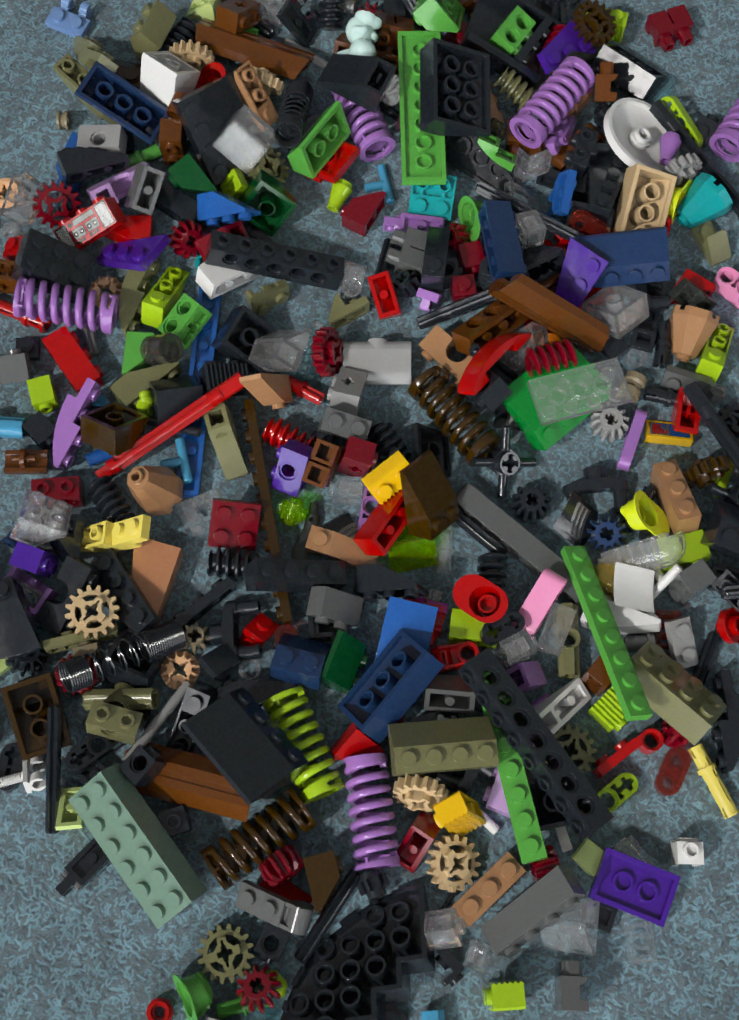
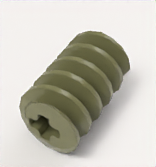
M507 68L494 82L493 88L501 86L499 94L507 92L505 100L513 98L511 106L519 104L517 109L519 111L532 98L534 88L531 87L526 90L528 82L525 81L520 84L522 76L519 75L514 78L516 70L512 69L507 72Z

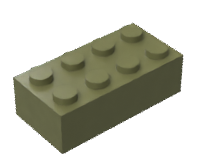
M650 640L631 657L650 708L695 746L728 706L723 703V700L718 695L713 694L704 687L698 678L691 676L683 669L679 662L672 660L664 653L660 646L653 644Z

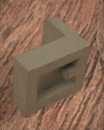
M85 641L79 643V647L72 648L74 656H78L80 653L83 656L86 652L94 656L95 650L102 648L101 642ZM97 651V660L104 658L103 651Z

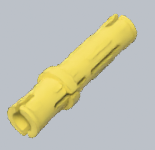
M700 743L688 749L698 768V775H701L706 782L724 819L738 814L739 810L716 770L717 765L712 763L703 744Z

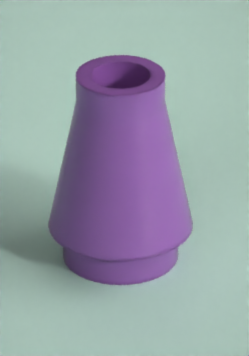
M666 132L660 138L659 163L661 165H668V162L674 159L681 145L680 135L676 132Z

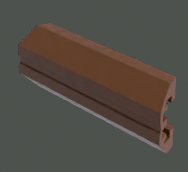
M203 18L196 25L195 40L196 42L199 41L201 46L207 45V50H212L214 54L241 63L250 60L254 67L266 68L274 74L295 80L301 71L308 69L316 55L246 31L233 34L216 27L215 21Z
M523 273L514 275L510 279L511 281L505 278L496 279L489 286L488 294L564 339L567 338L572 344L587 353H593V351L601 352L609 338V326Z
M148 742L146 746L153 745L162 753L161 758L166 763V766L147 788L134 785L140 794L236 820L247 821L251 804H246L208 757ZM130 747L128 750L125 751L124 756L128 753V751H129L132 747ZM146 759L143 761V764H142V768H143V769H144V768L146 767V765H147V760H146Z

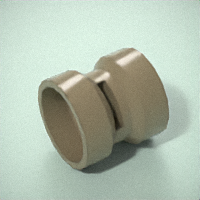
M627 371L624 383L620 385L617 393L621 398L629 402H637L641 396L640 390L645 388L648 380L637 371Z

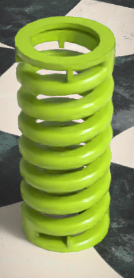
M302 686L280 692L262 704L270 718L285 732L291 742L302 734L319 727L318 721L314 720L298 728L286 730L291 725L311 717L314 714L311 708L289 717L280 718L290 710L308 703V697L302 696L305 694ZM317 733L304 740L292 743L302 751L310 745L322 741L324 735ZM327 745L321 746L313 751L303 753V756L310 762L328 753L329 747ZM333 758L306 766L295 779V786L303 789L299 793L304 805L323 799L345 787L341 778L336 779L340 776L337 770L309 779L321 770L334 765L335 761ZM334 780V784H328V782Z

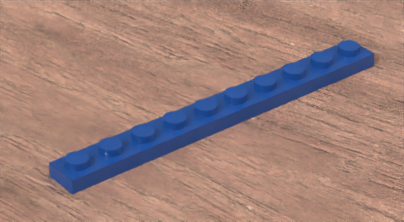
M200 286L197 302L213 315L192 343L189 376L195 375L199 382V370L208 361H215L216 349L211 344L218 334L222 295L211 300ZM204 418L197 419L190 424V426L202 429L200 437L183 433L181 436L185 440L193 479L190 483L183 482V497L185 498L200 497L207 434ZM178 466L177 476L183 480L181 468Z

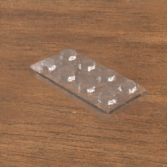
M617 357L530 379L527 382L541 426L624 405L632 401L630 390Z

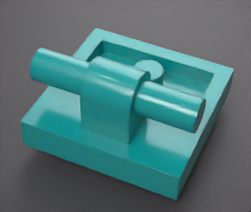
M446 175V185H412L408 213L445 218V221H451L457 176Z

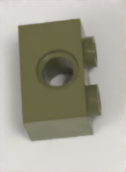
M94 699L85 723L87 733L134 745L138 740L143 725V713Z

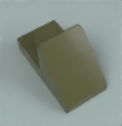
M711 221L691 228V236L711 267L731 259L726 229L717 232Z
M336 293L328 319L329 327H334L337 330L369 313L370 302L366 296L354 298L345 306L338 293Z

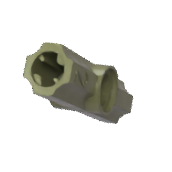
M573 603L557 604V639L555 644L557 648L558 678L574 679L580 677L579 643L581 637L578 627V605ZM568 636L572 638L574 644L566 645L562 637Z
M120 682L115 684L114 689L87 690L82 695V705L85 710H90L95 699L130 710H154L159 707L160 693L158 688H134L130 684Z

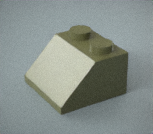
M155 0L151 4L146 3L140 12L142 14L141 18L132 27L133 33L130 41L136 59L139 61L142 60L143 52H155L162 47L177 18L159 0Z

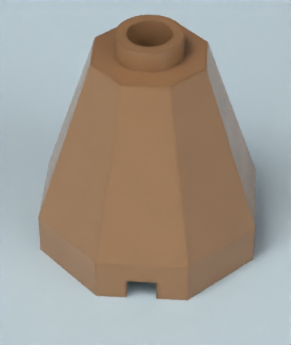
M675 305L670 314L671 352L676 356V360L689 362L690 359L694 360L717 327L720 317L716 315L712 318L713 312L695 306L686 305L685 310L680 309L681 305Z
M134 467L127 476V485L133 497L151 516L170 514L174 510L172 508L174 504H179L183 499V480L168 467Z

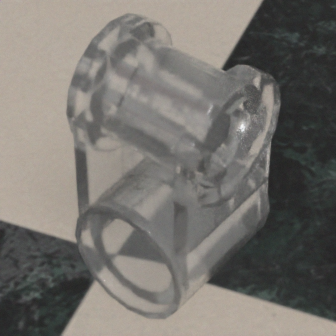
M348 260L344 261V277L337 290L339 297L345 305L361 293L367 266Z

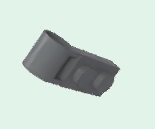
M249 880L241 882L235 907L296 935L307 934L314 906L308 902L289 900Z

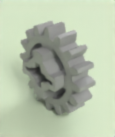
M687 153L685 157L681 155L679 159L674 158L669 161V164L665 166L662 172L677 176L675 187H684L690 179L699 174L698 170L702 168L701 164L703 163L695 153Z

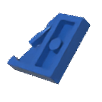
M568 169L558 174L554 188L548 198V201L552 203L548 213H546L547 215L557 219L569 214L572 208V194L577 185V171Z

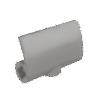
M371 338L367 341L343 342V367L367 372L366 385H411L412 341H388L384 338Z

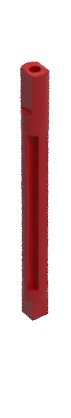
M238 371L139 438L132 449L108 459L105 465L95 471V474L98 478L106 475H116L244 388L239 380V377H243Z

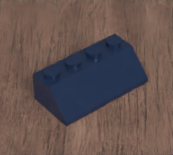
M97 61L74 93V95L150 145L159 134L160 118H169L166 114V107Z
M667 226L574 237L575 240L609 261V264L593 288L670 280Z
M400 629L337 707L363 733L380 744L388 735V724L398 723L444 665Z

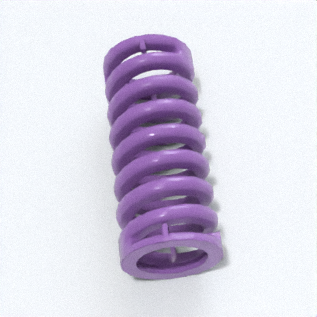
M566 57L559 65V68L552 73V76H549L539 90L533 94L532 98L525 103V106L518 111V114L510 120L509 126L514 137L526 147L539 148L547 139V135L551 134L554 131V127L560 124L561 119L567 116L568 111L574 108V104H577L581 100V96H584L588 89L594 85L595 75L591 67L578 57ZM573 68H577L581 72H583L587 80H585L584 77ZM518 125H519V127L521 128V130L523 131V133H524L528 138H530L529 140L526 139V138L520 133V131H519V129H518Z
M332 92L335 101L341 102L351 131L350 136L354 141V146H357L360 150V159L365 162H373L389 155L395 148V140L392 133L388 130V124L384 121V115L380 112V106L376 113L369 112V110ZM381 149L383 150L382 152H380V153H378V154H375V155L366 154V153L377 152V151H379V150H381Z
M739 98L734 102V105L730 108L728 114L709 140L710 148L715 155L727 162L734 163L739 162ZM727 139H729V140H730L732 143H734L736 146H734V145H732L731 143H729V142L727 141ZM725 149V150H727L728 152H730V153H732V154H735V155L727 154V153L724 152L723 150Z
M24 276L19 277L13 299V315L15 317H28L31 320L39 317L42 322H48L52 319V322L56 325L64 321L67 327H71L76 323L79 329H84L88 325L89 329L93 332L101 327V331L104 334L112 335L114 333L119 310V294L109 295L108 292H103L95 318L97 292L94 289L90 290L88 304L83 316L84 288L79 287L76 293L75 305L70 315L72 286L66 285L62 306L58 313L60 284L55 282L52 286L51 299L46 311L45 300L48 282L46 280L40 282L38 301L35 308H33L36 281L34 278L27 280ZM108 297L109 301H111L109 308H107Z
M370 753L344 758V774L351 778L346 782L345 787L352 792L347 796V802L354 805L349 809L348 815L353 819H357L350 824V830L359 833L352 837L351 843L356 847H361L353 852V858L361 861L356 862L354 871L400 866V856L397 851H391L390 854H371L396 848L398 846L397 840H368L396 833V826H366L394 819L395 813L364 812L392 805V798H363L378 793L390 792L392 786L390 784L361 785L368 781L389 778L390 772L388 770L357 771L372 766V769H377V765H380V768L387 767L388 754Z

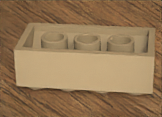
M639 163L626 168L610 233L665 227L677 176Z

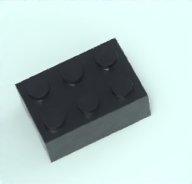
M30 228L21 238L11 278L16 280L20 276H24L27 280L34 278L36 281L35 288L39 289L40 282L46 280L48 282L47 293L51 294L53 284L57 282L60 284L59 298L61 299L64 296L65 286L71 285L72 296L70 302L74 304L77 289L83 287L85 293L93 255Z

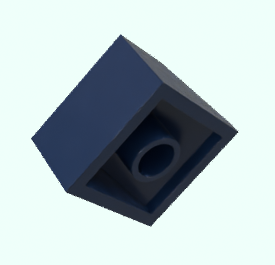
M283 633L277 643L270 665V678L319 690L321 673L330 653L331 644Z

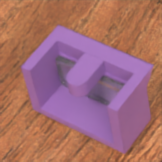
M12 566L4 577L6 578L11 575L23 587L32 617L35 614L38 615L45 599L54 600L59 596V593L15 566Z

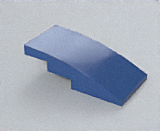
M390 596L376 658L400 629L428 651L438 607Z

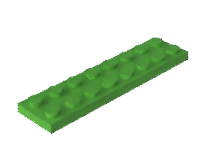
M398 31L397 34L402 185H446L445 136L420 131V50L433 37L441 40L440 31Z

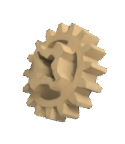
M190 39L188 43L181 40L180 44L174 42L173 47H169V52L200 72L207 64L214 62L213 51L207 50V45L201 46L199 41L195 44Z
M253 66L268 96L270 97L271 94L280 96L285 86L284 82L276 78L277 75L268 71V69Z
M87 585L86 592L79 588L77 589L79 594L77 597L70 595L73 603L65 605L70 610V613L65 614V618L72 619L68 626L69 628L77 627L74 632L77 636L84 632L85 639H88L90 634H93L97 640L101 632L105 636L108 635L106 630L108 627L111 629L116 628L112 622L113 620L117 621L120 619L115 614V612L120 610V607L113 605L117 599L115 596L109 598L110 590L107 589L102 593L101 586L97 585L96 589L92 590L90 585ZM88 597H96L94 600L91 601L84 600ZM106 603L109 606L108 617L104 614L103 608L106 606ZM77 608H79V609L81 610V613H82V616H81V618L79 619V620H80L79 622L77 621V618H76V610H77ZM89 608L92 610L96 608L98 615H91L89 617L87 610ZM91 624H101L97 628H89Z
M407 774L405 778L398 777V781L394 782L392 797L397 799V803H404V808L412 811L422 810L435 813L433 805L449 796V790L445 789L444 784H438L437 779L434 780L429 776L420 777L418 774H415V776Z
M450 834V837L442 835L441 842L433 841L435 849H428L427 852L432 856L431 859L425 860V863L431 865V868L426 873L434 875L431 882L439 884V889L456 893V890L465 891V884L473 885L471 877H478L479 874L475 871V867L481 866V863L475 862V858L480 854L479 852L472 851L475 844L467 842V837H459L458 834ZM453 845H456V846H458L459 848H458V849H450L449 847H450V846H453ZM453 876L457 878L456 880L452 881L447 879L448 877L452 878Z

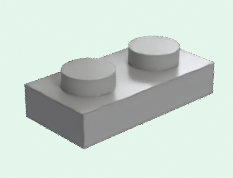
M682 616L664 621L671 659L679 662L683 669L698 665L699 661L690 616Z

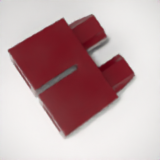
M684 4L669 8L667 11L663 10L650 14L647 17L644 29L647 34L652 35L654 46H660L665 53L675 48V41L679 40L681 45L685 47L691 45L694 38L691 31L694 23Z

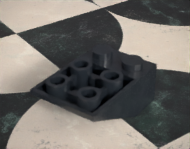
M333 53L316 84L376 113L392 82L397 66L379 57Z

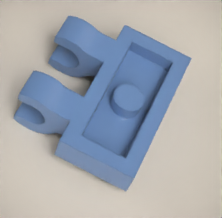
M61 0L60 8L54 6L46 18V26L74 38L76 35L84 38L92 27L91 20H89L94 13L93 10H90L91 4L83 1L80 5L79 13L76 15L71 13L76 4L71 2L72 0Z

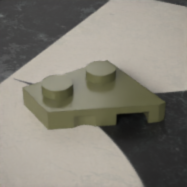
M285 279L262 286V291L254 293L252 290L245 292L248 308L258 316L267 314L270 308L276 304L281 305L285 303L290 296V288Z

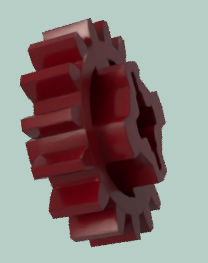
M51 179V185L48 186L46 182H43L44 189L36 188L38 196L33 195L32 198L37 203L32 204L33 210H38L35 216L36 218L42 217L43 225L50 222V228H53L55 224H58L59 227V222L66 218L72 219L76 216L75 212L80 209L77 205L81 204V200L76 198L78 196L77 190L71 192V184L65 187L63 180H60L59 184H55L54 179ZM68 197H70L72 201L71 208H69V206L66 204V202L68 201ZM42 200L48 205L45 212L42 208ZM60 201L61 206L56 205L53 207V202L58 203Z
M320 327V330L315 331L316 336L312 337V365L316 366L315 372L320 373V377H334V374H338L339 368L342 367L341 363L344 357L342 355V338H338L339 332L335 331L334 327Z

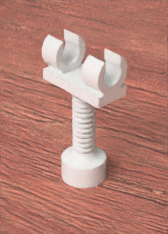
M39 755L24 761L22 760V772L1 777L0 788L23 781L27 794L32 793V790H43L46 787V779L44 780V774L42 773L46 768L43 756Z

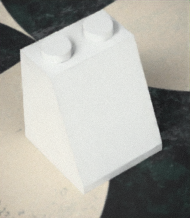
M169 51L143 52L140 91L168 108L175 92L187 94L194 91L201 72Z

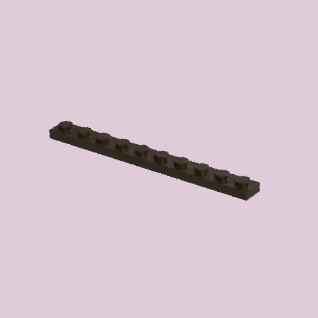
M253 398L244 400L245 408L241 409L243 423L248 422L249 427L248 430H244L247 444H252L253 451H248L250 465L255 464L256 472L252 473L254 487L259 486L260 494H256V500L261 502V508H263L264 516H260L262 530H267L268 538L263 539L266 553L271 552V558L282 559ZM273 592L274 598L278 597L280 606L275 607L278 621L283 620L284 627L294 626L288 592Z

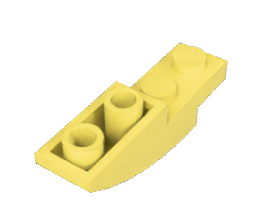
M142 514L115 523L106 520L84 527L80 552H106L109 548L122 551L142 547V542L149 540L151 516Z

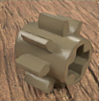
M198 622L193 627L186 625L187 631L185 636L187 642L184 649L186 650L191 647L194 654L197 653V649L202 648L206 651V642H211L210 636H205L209 631L208 627L206 626L201 629ZM199 634L201 638H197L196 642H193L191 638Z

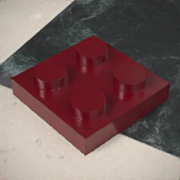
M213 498L207 545L255 550L261 502Z

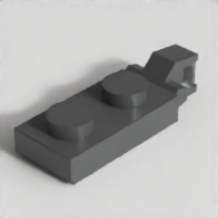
M667 365L660 383V387L678 392L680 387L685 388L696 381L709 400L719 403L723 402L727 390L726 387L716 385L717 383L713 382L711 377Z

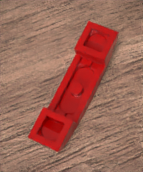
M505 333L486 343L467 365L458 385V393L476 395L489 382L486 372L507 350L518 351L531 337L530 333Z

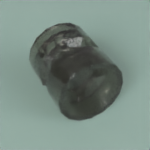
M173 333L152 335L142 341L140 352L144 361L149 365L170 364L181 359L183 344L181 339Z

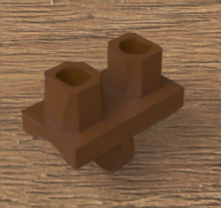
M27 448L5 450L3 472L5 474H48L49 451L27 450Z

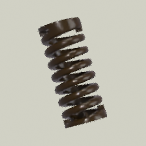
M438 365L433 366L420 374L408 388V394L413 400L419 401L420 408L427 410L426 414L430 419L434 420L435 426L442 429V434L450 438L451 445L458 447V453L466 456L467 464L472 466L471 459L473 457H487L491 450L499 446L501 437L492 429L483 434L472 446H467L469 442L486 430L488 422L482 420L474 425L479 420L480 413L474 411L467 415L473 407L472 403L466 402L459 406L465 399L464 394L458 393L454 395L457 391V386L455 384L446 386L449 382L448 375L440 376L442 372L441 367ZM436 395L431 402H427L429 398ZM445 403L438 411H435L436 407ZM455 410L446 420H443L444 416ZM464 418L455 428L451 429L453 424ZM473 426L464 437L459 438L461 433ZM489 446V448L484 453L477 456L483 449Z
M292 787L283 793L289 799L291 805L285 798L278 796L275 799V803L279 812L270 804L264 806V812L268 821L259 812H255L252 815L258 831L249 821L241 822V828L247 840L237 829L232 828L229 831L237 851L224 836L218 838V844L226 860L213 845H208L200 851L209 869L225 891L234 885L231 879L236 882L242 879L239 867L248 874L253 871V864L249 856L256 864H262L265 858L260 847L268 856L276 851L271 838L280 848L288 845L281 828L293 841L299 839V833L292 819L306 833L317 826Z

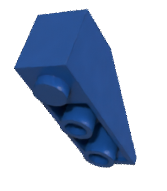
M214 191L197 194V221L205 222L209 227H218L220 223L232 224L236 220L249 221L252 220L253 216L261 215V211L228 194Z

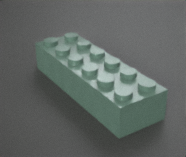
M117 763L100 771L68 801L156 928L159 929L208 890L133 783L119 769L120 765Z

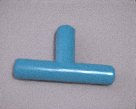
M380 164L377 166L380 181L365 183L364 189L366 192L383 189V192L386 193V203L392 204L394 197L386 166Z
M180 437L175 440L178 457L161 460L160 466L168 468L180 466L183 482L190 483L193 479L185 440Z

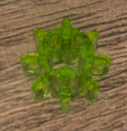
M288 497L287 500L283 499L279 503L276 513L281 514L280 520L284 524L296 526L297 523H302V520H305L308 510L303 508L304 502L301 499Z

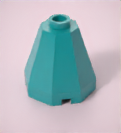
M704 172L698 175L677 208L676 220L682 227L694 228L723 216L732 209L733 201L722 184L716 186L713 183L716 179L712 175Z

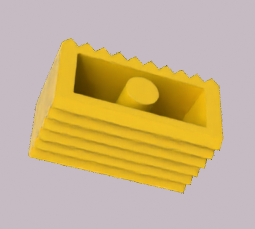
M398 450L361 480L378 503L383 505L384 501L387 502V499H391V496H395V493L402 490L400 471L408 466L409 463Z
M460 790L433 805L435 811L433 817L439 828H446L450 834L454 832L459 836L468 835L469 831L477 830V827L486 824L478 802L462 793V791L460 792Z

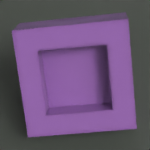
M419 287L416 294L417 297L422 298L419 309L430 312L433 302L440 303L443 295Z

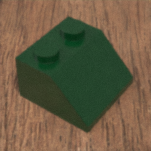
M189 153L167 169L170 173L168 178L176 189L181 187L183 191L194 193L217 192L215 186Z
M262 169L238 199L261 211V215L253 216L252 220L248 222L273 237L298 205V202L281 182Z
M338 629L321 673L322 686L347 695L361 678L358 676L360 667L365 668L370 655L366 653L367 645Z

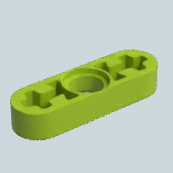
M674 95L661 98L666 106H668V102L672 103L669 110L677 119L680 117L684 120V129L686 131L690 130L688 134L695 139V142L701 148L703 137L680 100Z
M621 773L597 794L601 797L602 794L608 793L613 797L614 804L608 808L612 813L637 791L638 780L631 773ZM621 778L625 781L629 779L632 782L629 785L631 790L629 791L626 788L621 791L619 795L623 798L620 800L617 792L610 787L613 785L616 790L622 785Z

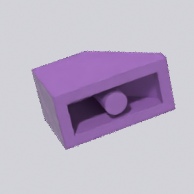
M539 660L522 662L506 670L523 694L547 684Z

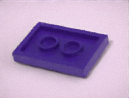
M605 847L588 897L664 927L681 877Z

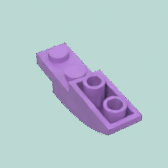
M88 377L77 397L70 394L67 395L57 418L53 438V464L63 471L66 467L69 468L75 458L74 453L76 449L84 443L81 441V415L89 412L88 409L92 402H96L101 393V385Z

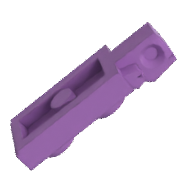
M574 115L561 119L560 124L554 127V131L547 135L545 145L550 152V156L557 155L561 146L568 145L577 124Z
M401 212V215H396V217L384 216L383 231L393 232L394 229L406 232L408 227L428 232V226L444 228L445 218Z

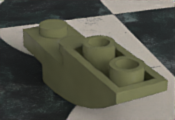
M75 36L74 52L81 64L91 69L97 61L112 72H116L119 66L113 63L114 58L102 50L103 45L100 42L84 36V38Z
M69 53L53 66L55 72L73 93H75L89 72ZM77 97L101 121L104 119L108 124H118Z
M157 258L145 272L128 270L125 275L119 298V320L125 339L127 331H138L142 300L146 297L145 294L150 288L152 276L158 273L160 267Z

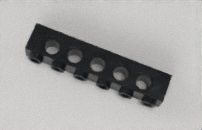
M212 230L207 244L205 264L336 291L344 277L345 258Z

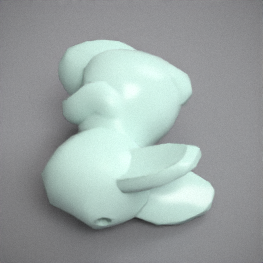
M365 10L357 11L355 16L347 23L345 30L347 39L351 43L350 48L339 51L337 54L375 57L376 48L373 44L378 40L376 30L382 26V20L371 12Z

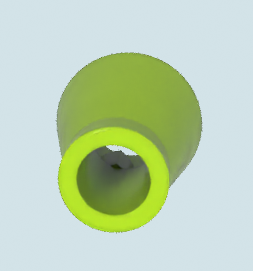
M340 178L336 184L332 183L327 204L328 210L335 213L339 212L352 193V184Z

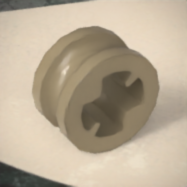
M61 110L57 111L56 125L58 130H62V128L70 130L71 115L69 110H66L65 113H62Z

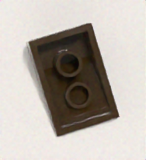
M427 450L400 471L409 535L432 541L459 519L457 497L432 451Z
M54 671L0 688L23 761L47 753V709L49 706L62 707L61 748L73 744Z

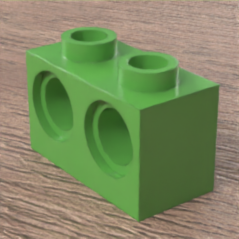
M517 5L489 39L488 43L509 56L511 54L515 56L523 47L521 42H526L534 33L531 29L536 22Z
M184 293L158 327V330L181 348L187 350L213 314Z

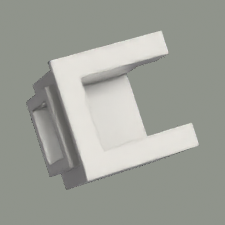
M680 837L676 840H670L671 866L692 864V866L697 867L704 865L703 842H698V838Z

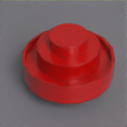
M725 608L720 611L716 622L717 632L728 644L739 643V612L735 608Z

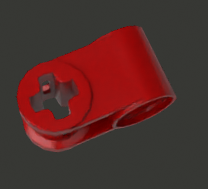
M465 641L451 645H440L430 649L431 654H434V657L444 665L438 674L459 670L468 661L461 656V652L471 650L474 656L479 654L477 645L473 642Z

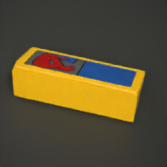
M645 420L644 442L690 447L693 443V434L674 431L671 422Z

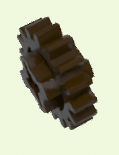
M591 0L581 3L573 13L575 17L572 19V22L576 24L573 30L579 32L577 37H583L584 44L589 41L591 47L596 44L598 47L607 44L615 35L614 29L617 27L612 22L616 19L615 16H610L609 14L612 10H606L605 3L600 6L598 0H595L593 3Z
M710 455L694 461L693 465L686 470L687 472L682 474L690 489L696 486L698 489H702L708 486L709 483H718L726 474L725 472L730 471V468L733 466L727 455H720L716 458L714 455Z

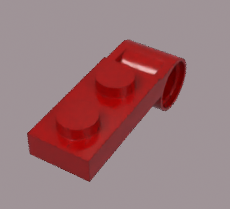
M649 728L629 742L626 738L614 747L617 752L610 757L605 754L595 762L597 768L592 772L600 779L637 748L644 754L655 753L663 746L664 738L662 733L657 729ZM645 736H651L655 740V747L651 748L645 744Z

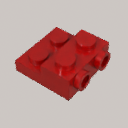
M343 142L312 180L319 183L326 180L336 184L359 156V148Z

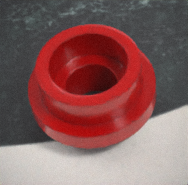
M166 998L152 1000L146 1010L148 1020H171L174 1012L173 1006ZM159 1006L165 1009V1014L162 1017L156 1015V1008Z

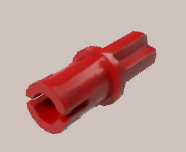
M286 374L289 375L291 391L297 394L298 398L303 397L316 405H321L324 402L325 394L311 387L307 381L302 382L290 374Z

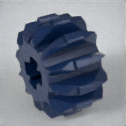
M610 512L607 513V520H604L602 514H598L597 517L600 523L593 519L590 521V524L596 529H587V533L595 534L588 541L589 543L598 541L594 547L595 550H598L602 544L604 545L603 553L608 552V546H611L612 551L616 552L617 546L615 542L620 546H624L625 542L619 537H628L627 532H620L627 525L626 523L617 525L621 519L620 516L611 521L612 513ZM602 528L613 529L612 538L608 539L607 536H602L601 533L604 531Z

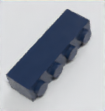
M484 200L478 217L492 283L500 278L511 281L510 279L514 275L520 273L527 275V265L523 261V247L519 243V229L515 225V212L512 211L510 201Z

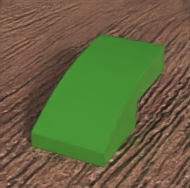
M492 134L489 137H479L477 143L481 149L497 164L512 171L517 155L500 148L501 139Z

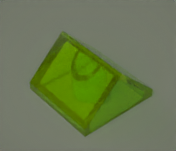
M407 525L387 552L390 569L396 573L438 565L435 539L431 541L409 535Z

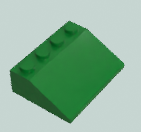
M575 347L577 366L574 367L571 361H569V367L565 369L562 363H560V370L556 371L552 365L550 373H547L542 368V375L540 376L533 370L532 378H530L526 370L507 385L512 393L502 403L534 450L546 451L614 395L601 374Z

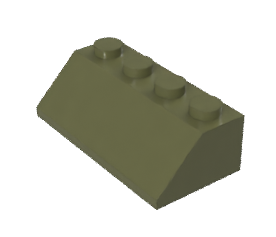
M489 716L388 724L392 776L485 769L499 766L497 741Z

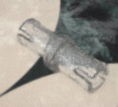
M451 525L449 529L444 530L439 535L438 545L436 546L438 574H442V571L443 575L452 573V554L455 553V547L453 546L454 527Z

